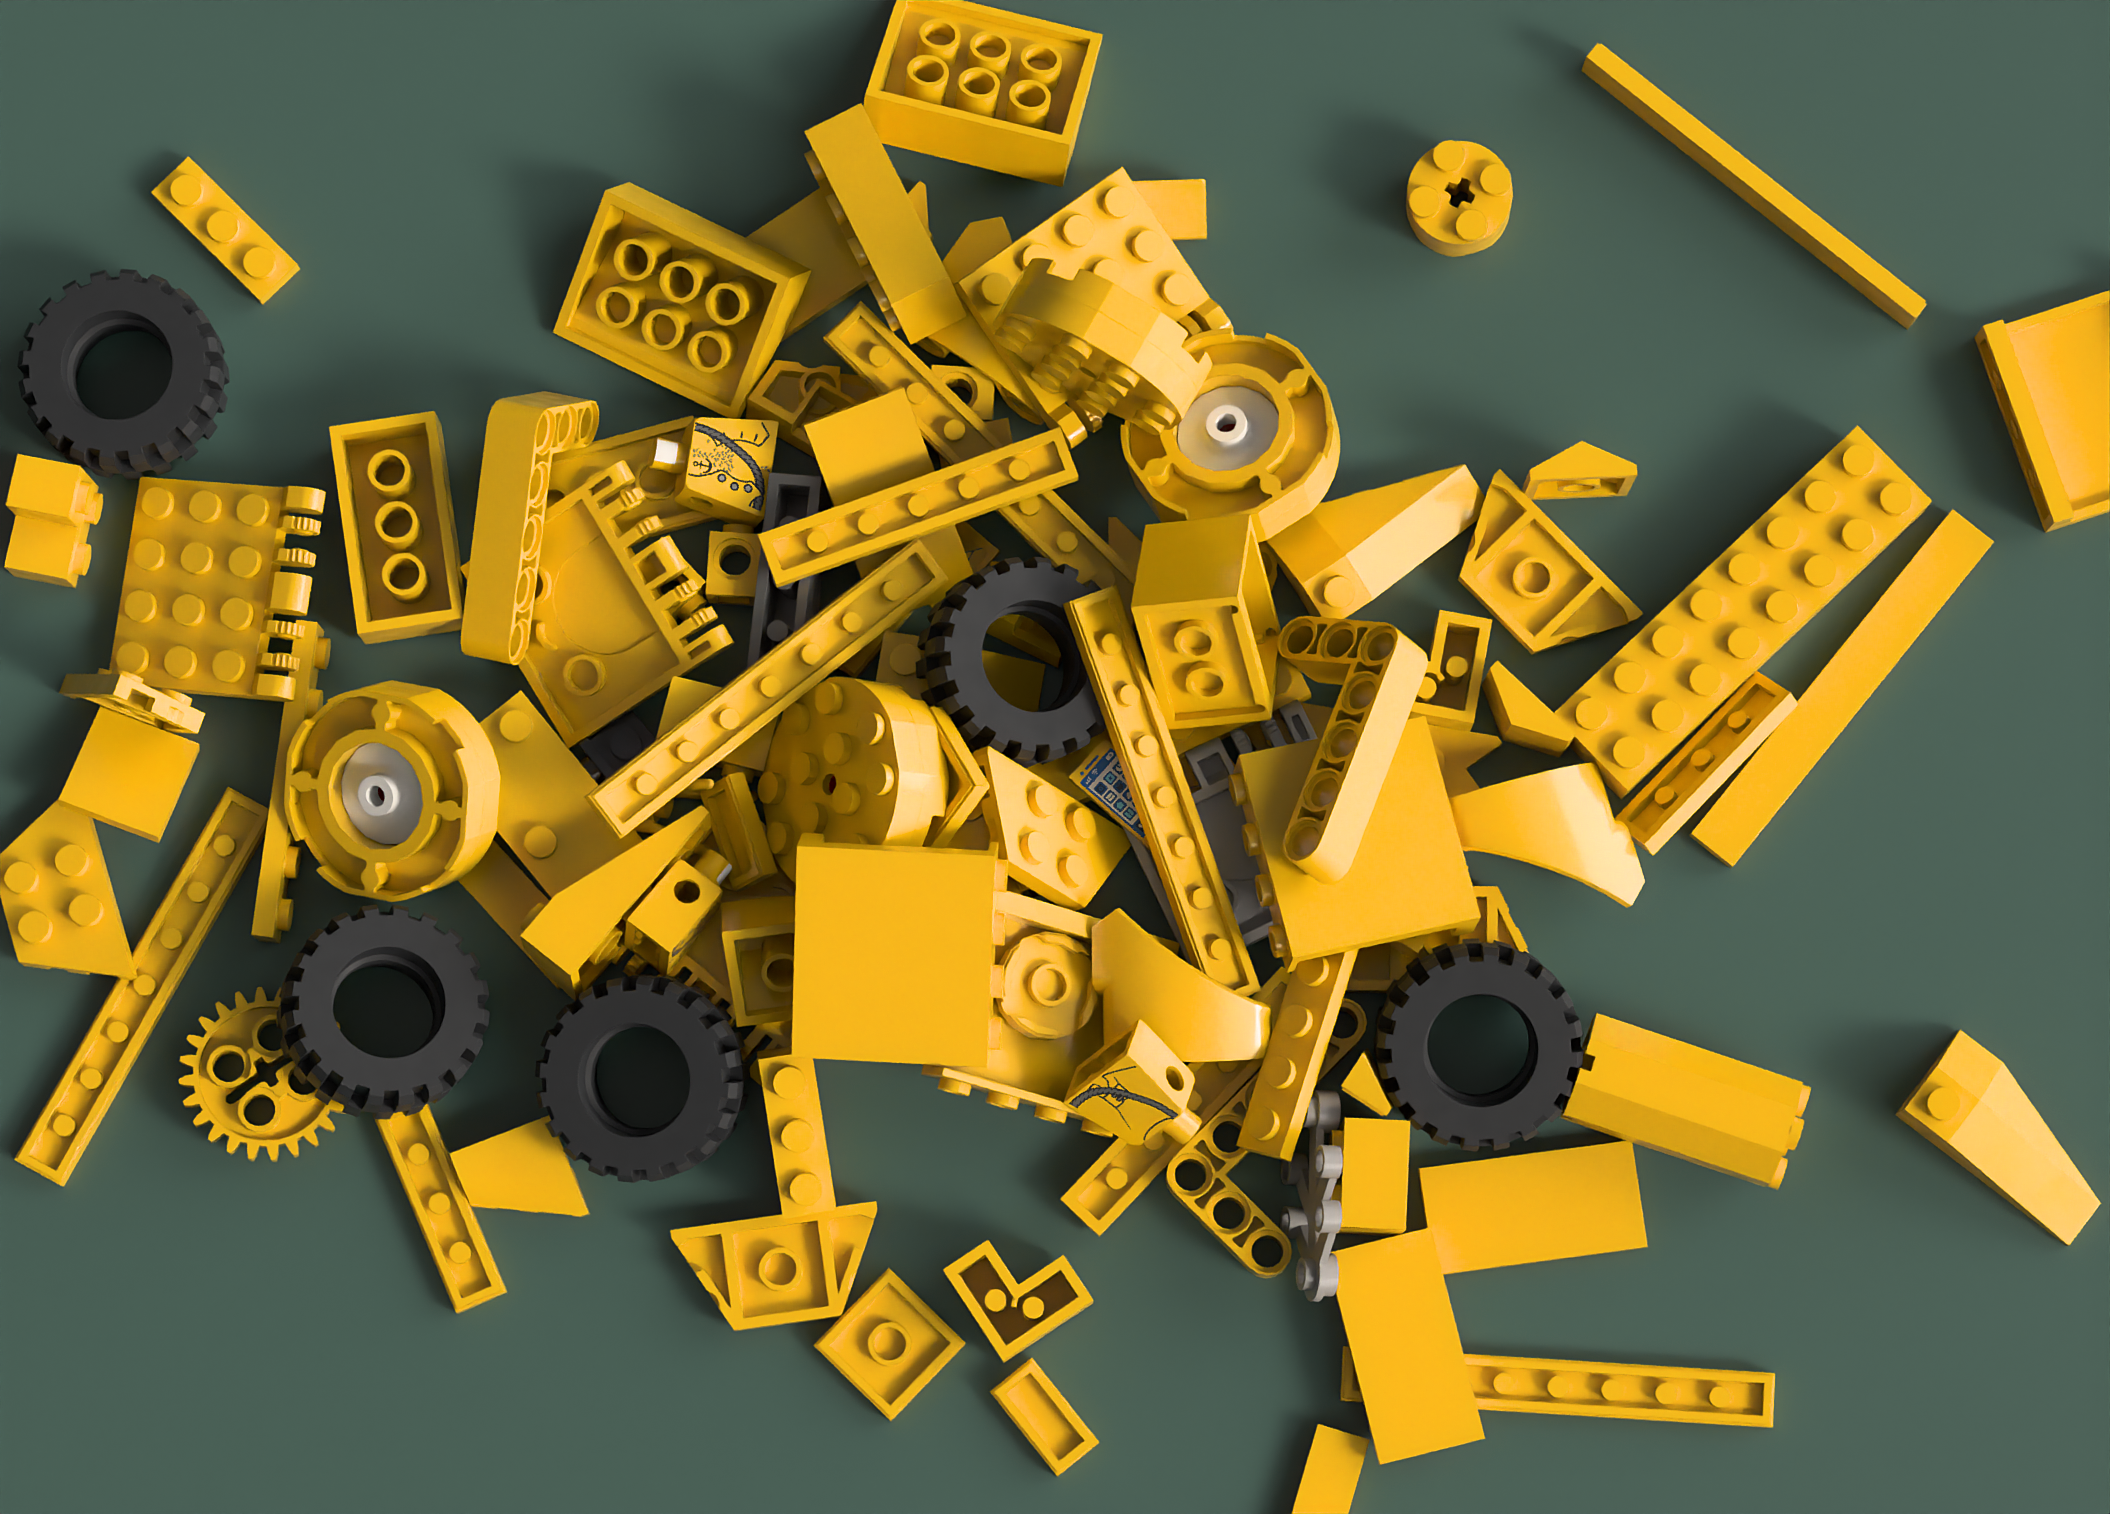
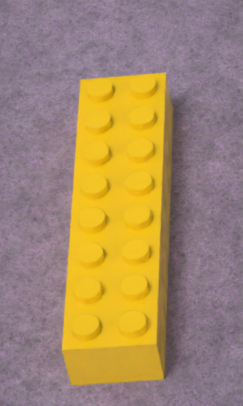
M1857 425L1554 712L1556 716L1576 733L1569 745L1570 748L1585 763L1596 762L1602 780L1622 800L1926 510L1932 500Z

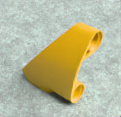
M1003 217L969 223L942 261L952 284L958 282L1013 243ZM957 293L967 317L915 343L939 358H945L949 352L957 355L992 379L1004 401L1014 412L1031 423L1042 425L1045 421Z
M1596 762L1545 771L1477 789L1448 799L1461 847L1464 851H1480L1501 855L1555 871L1590 886L1626 908L1633 905L1645 882L1632 836L1628 827L1622 821L1613 817L1601 773Z
M1120 908L1115 909L1092 927V981L1095 991L1099 995H1103V1046L1137 1020L1141 1019L1182 1062L1235 1061L1265 1057L1272 1035V1006L1270 1004L1242 995L1188 964L1155 940Z

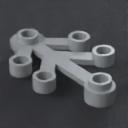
M1333 1090L1313 1091L1302 1127H1308L1310 1130L1309 1169L1305 1153H1294L1291 1162L1281 1161L1282 1182L1284 1185H1296L1303 1207L1284 1206L1280 1216V1230L1288 1239L1296 1240L1301 1256L1296 1267L1297 1287L1299 1290H1304L1309 1301L1314 1302L1321 1301L1323 1296H1334L1339 1280L1338 1260L1336 1255L1330 1252L1336 1233L1341 1228L1342 1208L1338 1200H1331L1336 1180L1341 1175L1343 1156L1340 1146L1324 1145V1133L1332 1134V1130H1337L1340 1122V1098L1337 1091Z

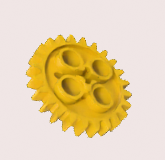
M257 987L255 1002L247 1003L240 991L235 992L236 1008L231 1011L221 1002L215 1003L220 1018L213 1022L201 1016L198 1020L206 1031L204 1037L188 1035L186 1038L197 1049L196 1055L180 1056V1062L192 1068L193 1074L180 1078L179 1084L183 1087L194 1088L196 1092L183 1101L186 1108L201 1106L202 1111L193 1120L194 1125L200 1127L211 1122L214 1126L209 1133L208 1140L214 1143L224 1135L229 1137L227 1153L233 1155L241 1144L247 1145L249 1161L255 1160L260 1148H267L271 1161L277 1162L279 1147L285 1145L294 1157H298L299 1140L304 1138L316 1148L319 1143L314 1132L315 1129L321 1127L332 1133L335 1131L332 1121L327 1117L330 1111L346 1114L342 1113L343 1104L331 1099L329 1104L326 1105L316 1098L315 1094L318 1089L308 1095H300L290 1088L289 1080L296 1067L294 1061L283 1066L275 1073L278 1080L276 1085L270 1087L266 1082H260L235 1103L229 1104L226 1102L229 1094L251 1083L259 1076L256 1069L258 1064L264 1062L268 1067H274L285 1058L282 1049L269 1051L259 1044V1035L263 1028L270 1024H277V1010L281 1001L279 997L281 988L278 990L274 1001H267L263 988ZM336 1022L338 1028L340 1029V1024ZM227 1054L239 1056L244 1061L242 1075L232 1082L219 1080L214 1074L216 1062ZM256 1098H266L275 1105L273 1119L263 1126L250 1124L245 1118L247 1105Z

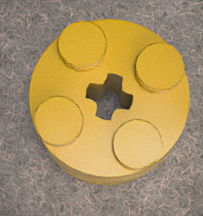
M1453 140L1439 143L1419 159L1408 181L1406 211L1410 225L1417 238L1429 249L1451 257L1465 256L1492 246L1504 232L1509 220L1513 197L1511 174L1501 159L1482 145L1468 141ZM1459 191L1468 194L1467 202L1462 201L1458 208L1450 205L1451 195L1456 196Z

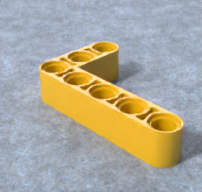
M542 391L497 400L492 406L486 426L460 644L464 655L512 665H518L524 658L530 637L552 454L584 448L592 443L599 424V408L596 401Z
M1300 616L1291 620L1282 629L1277 642L1279 653L1311 680L1318 683L1343 686L1285 832L1282 849L1287 859L1322 884H1333L1340 880L1352 865L1426 673L1428 658L1423 649L1395 626L1386 622Z
M1343 998L1339 1011L1347 1012L1353 1017L1356 1023V1031L1352 1036L1344 1039L1331 1035L1316 1085L1358 1044L1365 1033L1367 1024L1365 1012L1353 1000ZM1258 1072L1173 1157L1167 1168L1166 1183L1171 1194L1250 1273L1256 1277L1271 1278L1283 1272L1290 1262L1292 1254L1290 1241L1226 1176L1250 1151L1240 1148L1231 1153L1222 1152L1213 1141V1133L1221 1125H1234L1241 1131L1250 1104L1251 1094L1254 1091L1259 1076ZM1186 1162H1193L1201 1166L1206 1177L1203 1186L1193 1191L1181 1188L1175 1180V1171L1178 1166ZM1224 1200L1238 1203L1244 1214L1241 1225L1233 1229H1225L1219 1226L1213 1217V1209L1216 1204ZM1262 1238L1276 1241L1281 1247V1261L1277 1265L1268 1268L1258 1265L1252 1258L1251 1253L1254 1242Z

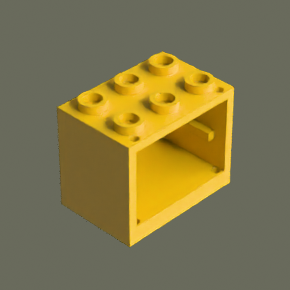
M1241 514L1145 525L1131 610L1155 693L1168 730L1271 720L1280 660L1277 642L1281 628L1251 515Z

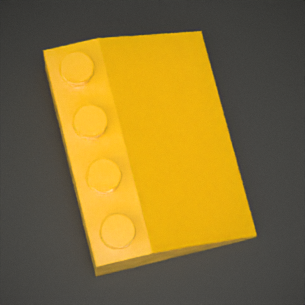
M896 0L865 93L863 107L883 144L1063 187L1103 34L964 0Z
M627 182L607 189L604 192L553 333L729 419H740L747 405L748 397L758 385L795 315L812 269Z

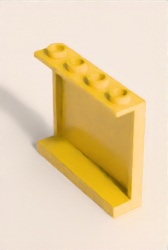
M2110 290L2004 324L2002 319L1983 325L1974 338L2045 533L2110 512Z
M1425 716L1407 720L1352 865L1348 872L1333 884H1322L1287 859L1282 849L1285 832L1322 738L1238 756L1233 770L1234 774L1228 775L1229 791L1234 806L1242 805L1247 822V824L1241 826L1244 848L1249 857L1256 856L1260 875H1255L1257 897L1261 907L1269 906L1274 924L1268 927L1271 950L1275 958H1283L1286 973L1295 971L1300 961L1450 929L1452 937L1473 933L1481 915Z
M802 833L797 845L792 1057L988 1067L991 1050H1001L1002 1018L993 1017V998L1003 997L1004 965H994L995 945L1004 946L1006 913L996 912L997 892L1006 893L1008 860L998 859L999 842H990L988 850L829 843L824 842V834Z
M1007 890L1006 893L997 892L996 912L1006 913V933L1004 946L995 945L994 965L999 964L1004 952L1020 938L1045 931L1066 934L1085 947L1091 955L1088 957L1092 961V927L1102 919ZM1151 935L1175 955L1178 954V942ZM1099 995V1003L1089 1022L1072 1034L1053 1040L1029 1038L1012 1028L999 1011L996 998H993V1017L1002 1018L1001 1050H991L988 1067L923 1064L921 1074L939 1079L937 1087L939 1090L956 1095L969 1096L970 1090L974 1089L988 1093L986 1103L1010 1110H1017L1019 1103L1035 1107L1033 1116L1036 1118L1065 1124L1066 1117L1068 1116L1083 1121L1082 1131L1110 1138L1113 1136V1133L1063 1103L1076 1067L1103 1047V995Z

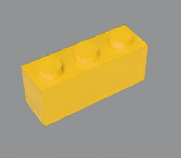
M792 1046L757 1051L783 1219L837 1211L813 1058L792 1057Z

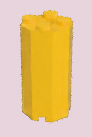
M1598 1013L1593 1016L1581 1046L1584 1051L1582 1067L1577 1069L1576 1081L1571 1096L1565 1097L1560 1115L1561 1119L1763 1187L1779 1189L1788 1159L1782 1156L1786 1155L1788 1149L1794 1151L1798 1144L1804 1125V1120L1800 1118L1808 1102L1811 1091L1810 1086L1804 1085L1801 1081Z

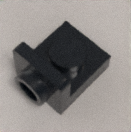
M633 710L612 722L591 740L586 737L581 741L579 746L586 756L579 762L595 782L600 785L656 741V739Z

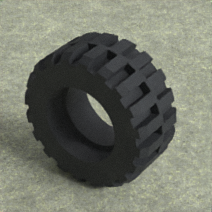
M121 269L119 277H110L107 271L103 270L90 273L91 283L80 286L76 280H73L62 287L67 295L58 303H55L50 297L39 308L44 318L39 325L30 322L23 336L28 341L29 346L27 351H19L17 367L23 373L24 379L19 381L18 384L21 398L29 407L28 415L57 451L61 452L69 462L82 468H90L97 476L112 479L114 474L117 473L122 474L126 480H136L143 477V471L153 469L157 475L173 470L170 462L179 456L188 461L198 453L194 444L202 436L208 440L217 429L213 421L216 412L224 413L228 397L223 392L225 384L230 383L229 367L223 358V354L226 352L219 336L204 312L200 310L187 293L181 288L174 289L166 279L152 274L147 279L142 278L137 270ZM143 331L154 335L166 346L172 360L171 378L161 398L147 411L127 419H103L90 412L82 403L77 392L78 372L88 352L104 338L119 332Z
M1019 557L1004 559L993 566H986L955 584L945 592L946 597L936 603L928 614L927 619L931 624L920 632L917 644L920 650L925 651L924 658L915 662L916 678H926L928 690L920 695L929 707L935 705V707H942L971 753L990 746L1022 767L1028 768L1038 763L1046 764L1081 749L1090 743L1092 737L1101 734L1107 728L1063 603L1102 589L1092 579L1083 584L1079 583L1076 580L1079 574L1077 569L1065 563L1052 568L1049 558L1032 557L1025 562ZM1015 614L1037 622L1052 636L1060 650L1064 670L1062 687L1055 702L1043 710L1029 712L1012 706L996 693L987 679L982 662L983 640L988 627L1002 616Z
M377 904L360 907L356 915L349 916L344 912L332 918L328 926L323 930L318 928L307 939L302 950L297 953L283 981L279 994L281 1001L277 1010V1028L282 1029L283 1033L280 1046L284 1057L292 1058L296 1064L293 1071L294 1075L302 1085L309 1081L317 1088L318 1091L315 1097L326 1105L329 1104L331 1099L344 1105L342 1113L358 1117L361 1111L373 1112V1119H390L393 1113L402 1112L406 1117L420 1112L430 1102L435 1104L440 1101L456 1083L460 1082L477 1057L484 1043L482 1041L483 1034L489 1024L490 1012L485 1009V1002L489 998L487 981L479 980L477 971L481 965L474 952L465 954L459 945L463 938L452 928L447 934L436 928L435 924L438 918L426 912L422 914L420 919L409 916V907L392 905L389 912H379ZM367 967L390 968L407 975L420 986L431 1005L433 1022L428 1038L416 1051L404 1057L381 1058L364 1053L344 1037L334 1019L333 1000L341 982L352 972Z
M1462 939V944L1448 946L1445 943L1432 948V954L1421 960L1418 957L1406 966L1407 971L1399 980H1393L1386 991V1001L1383 1007H1379L1377 1013L1374 1054L1378 1064V1071L1388 1096L1395 1108L1397 1107L1401 1111L1405 1120L1410 1121V1124L1417 1131L1419 1129L1430 1135L1432 1140L1445 1146L1450 1142L1458 1144L1462 1150L1478 1151L1479 1146H1492L1494 1150L1510 1147L1509 1141L1523 1137L1526 1141L1539 1134L1536 1129L1547 1119L1552 1123L1562 1112L1560 1105L1566 1096H1571L1576 1081L1577 1069L1582 1067L1584 1051L1581 1048L1580 1036L1583 1033L1580 1019L1576 1015L1572 1000L1554 974L1544 967L1537 958L1526 951L1520 952L1512 948L1510 944L1496 940L1493 943H1483L1479 939ZM1469 995L1493 996L1511 1005L1522 1017L1529 1040L1527 1058L1516 1077L1503 1087L1483 1094L1464 1093L1443 1082L1433 1070L1427 1050L1429 1031L1437 1015L1451 1002Z
M635 974L592 986L578 994L579 998L575 1002L564 1006L556 1015L558 1022L554 1029L547 1030L541 1042V1046L546 1048L543 1059L536 1061L535 1077L542 1078V1091L536 1093L539 1109L546 1107L551 1119L545 1125L553 1138L560 1136L567 1144L563 1151L574 1161L584 1160L589 1164V1171L602 1177L610 1174L617 1176L618 1181L635 1183L640 1180L653 1182L669 1178L693 1168L700 1162L710 1158L719 1150L718 1146L724 1140L730 1138L738 1125L735 1122L738 1113L745 1110L748 1094L743 1092L744 1080L750 1079L749 1062L743 1063L740 1048L746 1046L741 1033L733 1032L728 1023L732 1017L723 1006L716 1007L708 1000L710 997L709 993L698 986L689 987L683 984V979L676 977ZM649 1027L666 1033L680 1047L689 1067L690 1090L684 1107L673 1119L658 1127L636 1128L626 1125L609 1111L599 1093L596 1071L600 1053L612 1037L628 1028Z

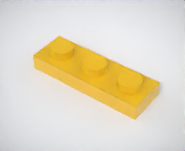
M189 156L151 192L154 198L262 305L300 270L298 264Z

